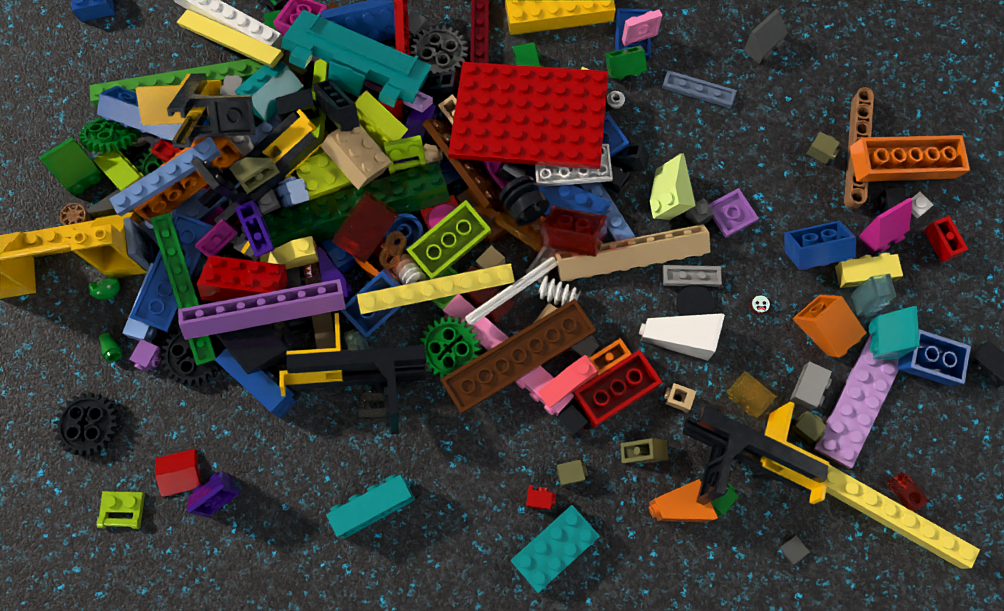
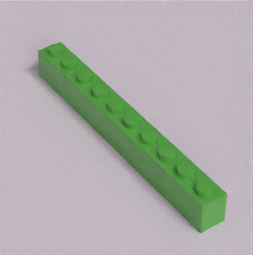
M250 58L90 85V101L98 108L100 93L115 86L136 92V88L142 86L180 85L187 74L206 73L207 80H221L222 85H224L223 81L227 75H238L245 82L264 64Z

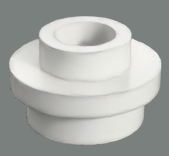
M612 91L608 94L607 104L611 108L618 109L624 105L625 97L621 92Z

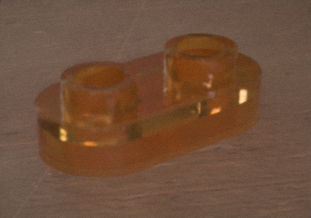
M393 231L387 236L379 258L383 267L394 269L399 265L407 244V239L403 233ZM400 239V244L395 245L394 241ZM392 256L394 258L393 262L388 263V258Z

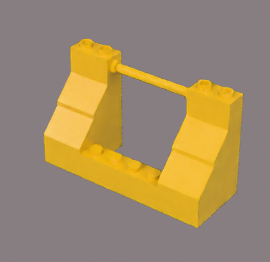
M129 212L123 216L112 215L96 218L93 221L24 233L15 232L0 235V299L36 293L34 258L74 251L108 278H121L147 273L146 269L128 255L124 227L125 218H132L138 225L143 220L134 212Z

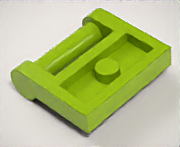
M420 135L383 143L385 154L392 161L388 166L390 174H394L395 171L426 164ZM416 156H418L419 158L416 160L393 164V161Z
M102 491L97 528L110 526L139 529L141 527L145 493ZM109 512L133 513L132 519L108 518Z

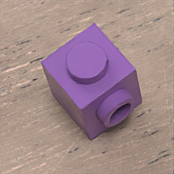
M141 339L129 360L135 363L134 367L144 372L146 368L154 371L161 362L160 354L164 353V350Z

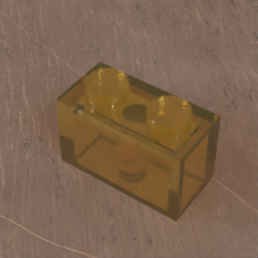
M746 371L726 391L732 401L740 403L745 407L744 410L749 415L759 417L776 398L773 393Z

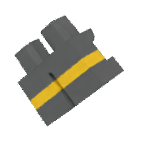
M244 232L241 235L236 234L229 241L233 245L234 250L244 260L260 262V257H255Z

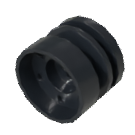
M528 175L514 179L499 194L500 202L509 211V215L517 226H525L536 221L547 211L550 204L543 192L539 191V187L533 178Z

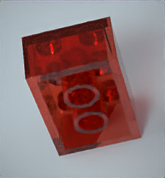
M365 191L334 235L332 242L365 263L398 218V212L368 191Z
M552 206L540 227L541 246L596 257L607 235L608 216Z

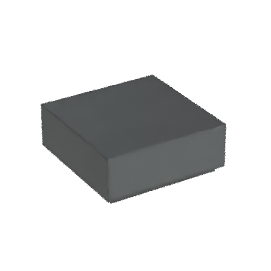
M796 535L779 547L792 565L809 553L808 549Z

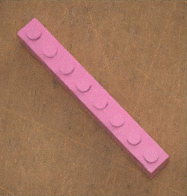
M457 294L443 309V313L447 321L449 316H453L454 321L457 317H461L462 323L466 320L465 317L476 310V308L460 294ZM485 316L473 324L472 333L478 332L475 338L481 339L477 346L482 347L485 352L508 339ZM541 366L515 381L520 388L528 389L530 391L529 395L536 402L540 400L545 405L544 409L551 415L556 414L559 416L574 399V395L571 393L551 408H548L538 391L553 380L554 377Z

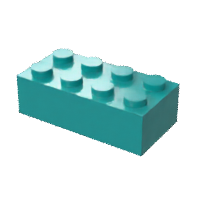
M393 474L386 478V482L382 485H372L367 489V493L361 496L356 494L348 499L349 502L343 506L340 503L330 508L331 512L326 514L336 536L345 539L415 501L416 499L405 478L401 474L398 476Z
M571 505L510 561L535 591L539 593L600 536L575 507Z

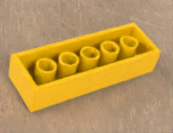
M505 0L510 35L613 22L616 11L614 0Z

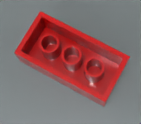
M209 255L197 282V287L201 300L220 302L284 290L288 282L286 266L283 264Z
M639 349L576 389L573 395L592 426L596 428L660 387L662 381Z

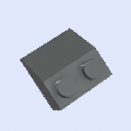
M777 9L751 31L744 51L759 64L764 59L767 61L774 54L773 51L775 49H781L786 43L785 38L788 32Z

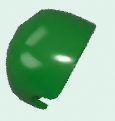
M115 277L90 283L89 290L94 298L104 301L115 297L120 291V285Z

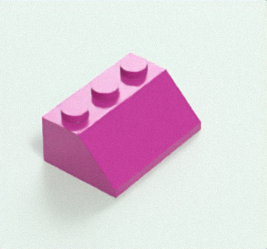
M289 0L273 21V25L284 36L303 9L317 15L318 13L321 14V11L327 10V5L313 0Z

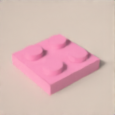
M660 9L649 11L638 17H631L625 21L622 37L624 46L658 35L662 19Z

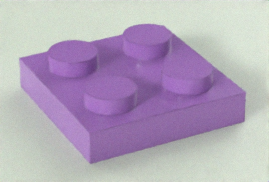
M739 188L708 204L714 212L712 218L725 238L757 222L759 219Z

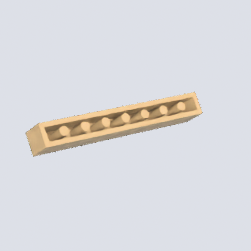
M702 224L555 253L558 274L561 282H569L582 277L590 278L597 274H610L613 271H626L638 266L646 267L649 264L665 263L674 259L682 260L690 256H702L705 253H710L709 231Z

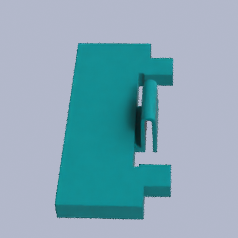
M304 9L283 36L281 48L291 51L289 63L305 69L312 56L329 63L327 80L331 79L342 91L359 97L365 79L384 86L378 101L393 108L398 99L411 104L414 103L432 66L418 60L417 55L415 57L409 56L320 17V13L315 15Z

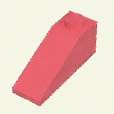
M584 355L540 389L538 393L548 408H551L597 376L598 372L588 357Z

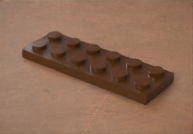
M426 119L422 123L484 208H504L499 200L501 191L495 187L494 181L483 171L484 167L476 160L449 158L448 152L452 125L448 121Z

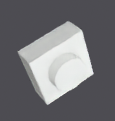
M921 192L911 198V213L916 218H919L933 206Z

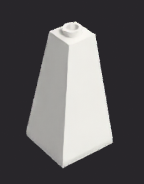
M707 314L648 318L645 324H641L639 335H642V342L709 360L716 351L725 315Z

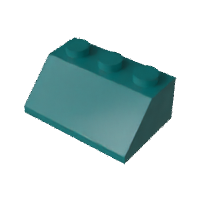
M279 60L274 68L263 65L235 90L236 95H252L254 115L267 122L277 113L276 98L302 91L304 86L290 68Z

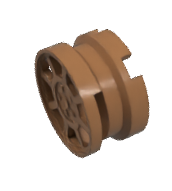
M70 203L60 212V221L63 225L92 221L87 209L78 203Z

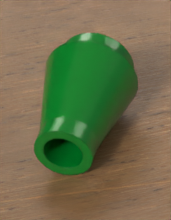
M109 333L101 334L98 339L100 341L102 357L107 362H114L120 359L122 349L111 338Z

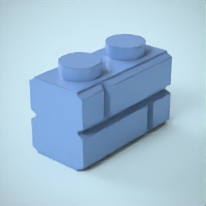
M295 176L280 181L278 183L279 186L274 189L281 205L280 209L298 205L309 199L308 191L305 190L304 179H296Z

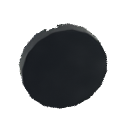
M699 285L685 287L679 292L676 299V308L679 316L712 314L715 307L712 294L706 288Z

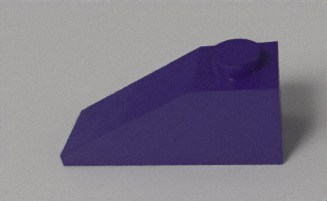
M251 200L235 207L255 257L258 258L273 251L274 246L267 224L257 204Z
M316 247L322 282L340 279L344 302L347 303L350 300V296L353 295L351 284L347 283L346 279L322 248Z

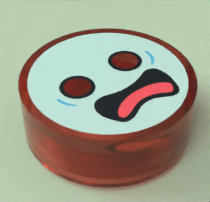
M756 295L750 302V309L757 315L765 314L771 306L770 300L764 295Z

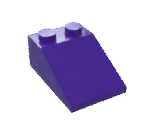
M223 471L221 473L217 472L210 477L208 483L205 485L201 484L193 490L194 493L188 497L186 510L190 514L209 517L241 492L228 473Z

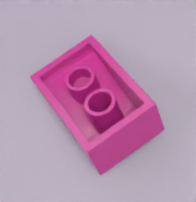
M911 198L877 216L859 235V238L871 254L877 251L882 253L890 248L889 244L893 242L897 244L905 239L904 235L910 230Z

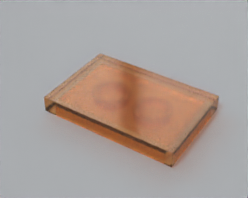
M503 205L492 219L493 222L538 252H540L557 227L542 216L528 225L517 226L509 215V211Z

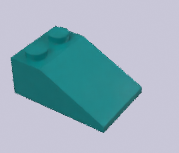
M917 306L877 316L870 322L869 333L872 334L870 352L873 353V359L898 360L920 347Z

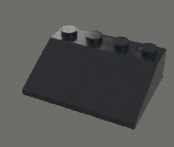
M283 321L215 334L247 375L287 363V351H297L302 347L301 342Z

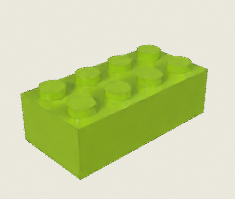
M465 200L411 245L407 252L430 279H436L491 233V229Z

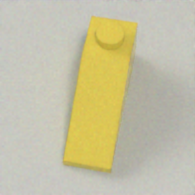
M312 236L292 240L260 256V262L283 264L286 266V269L319 262L317 245Z

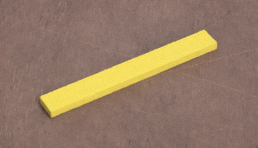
M188 9L177 21L179 26L271 68H274L284 55L281 50Z

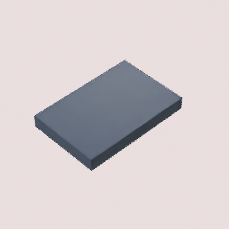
M125 218L124 227L128 255L148 271L150 264L155 261L152 238L132 218Z

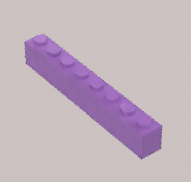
M340 279L178 309V318L184 339L187 340L343 310L346 307Z

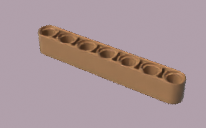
M867 87L860 88L851 102L844 204L847 209L852 211L858 210L866 201L868 193V182H859V184L854 182L856 177L850 146L861 138L871 137L874 94Z

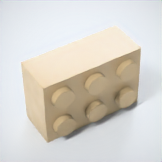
M361 125L348 132L341 131L338 128L330 133L321 145L322 149L358 190L383 174L392 163Z

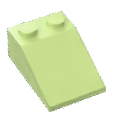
M683 153L658 167L655 171L650 196V205L654 219L671 220L696 206Z

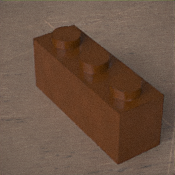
M470 188L456 197L458 205L467 200L490 227L491 233L482 240L483 242L487 241L489 245H492L508 233V226L494 208H484Z

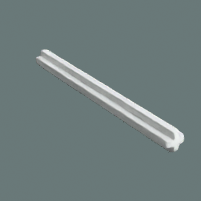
M554 257L549 258L465 317L468 324L473 325L558 265L557 260Z

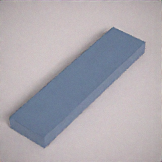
M667 70L662 89L730 109L737 90L669 70Z

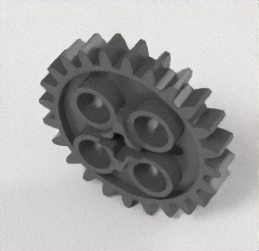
M436 25V29L433 30L429 26L428 32L423 29V35L417 34L418 39H413L414 45H411L412 51L410 54L412 57L417 55L418 60L432 65L429 74L453 70L461 72L462 62L468 60L467 42L464 41L463 35L459 36L458 30L453 33L452 27L446 30L445 25L442 29H439V26Z

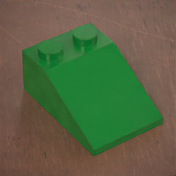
M73 137L39 157L40 161L73 196L83 193L85 189L99 183L106 177L93 161L94 158Z

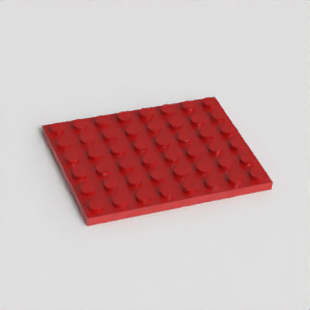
M462 62L448 152L449 158L600 169L608 71Z

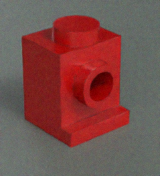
M529 485L526 507L550 511L551 506H555L556 494L549 492V489L544 487H537V490H533V485Z

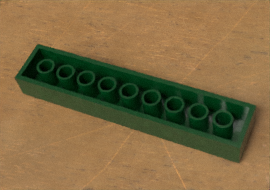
M435 161L371 181L359 190L356 187H352L263 215L275 249L292 240L312 236L315 243L388 221L397 217L396 215L410 214L451 201L439 162Z

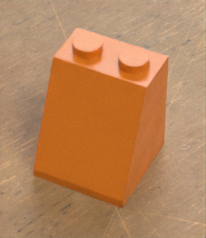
M819 295L793 317V320L827 356L839 358L844 356L848 352L847 350L859 343L866 334V331L842 296Z
M700 479L653 499L649 502L651 506L648 507L652 517H656L657 521L709 522L718 518L711 502L706 505L696 502L701 486Z

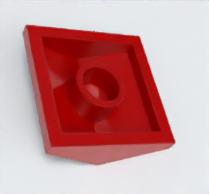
M196 449L156 458L155 478L161 497L194 490L197 486L201 485Z

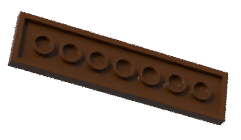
M573 299L440 380L459 412L463 414L596 333V329L576 299Z

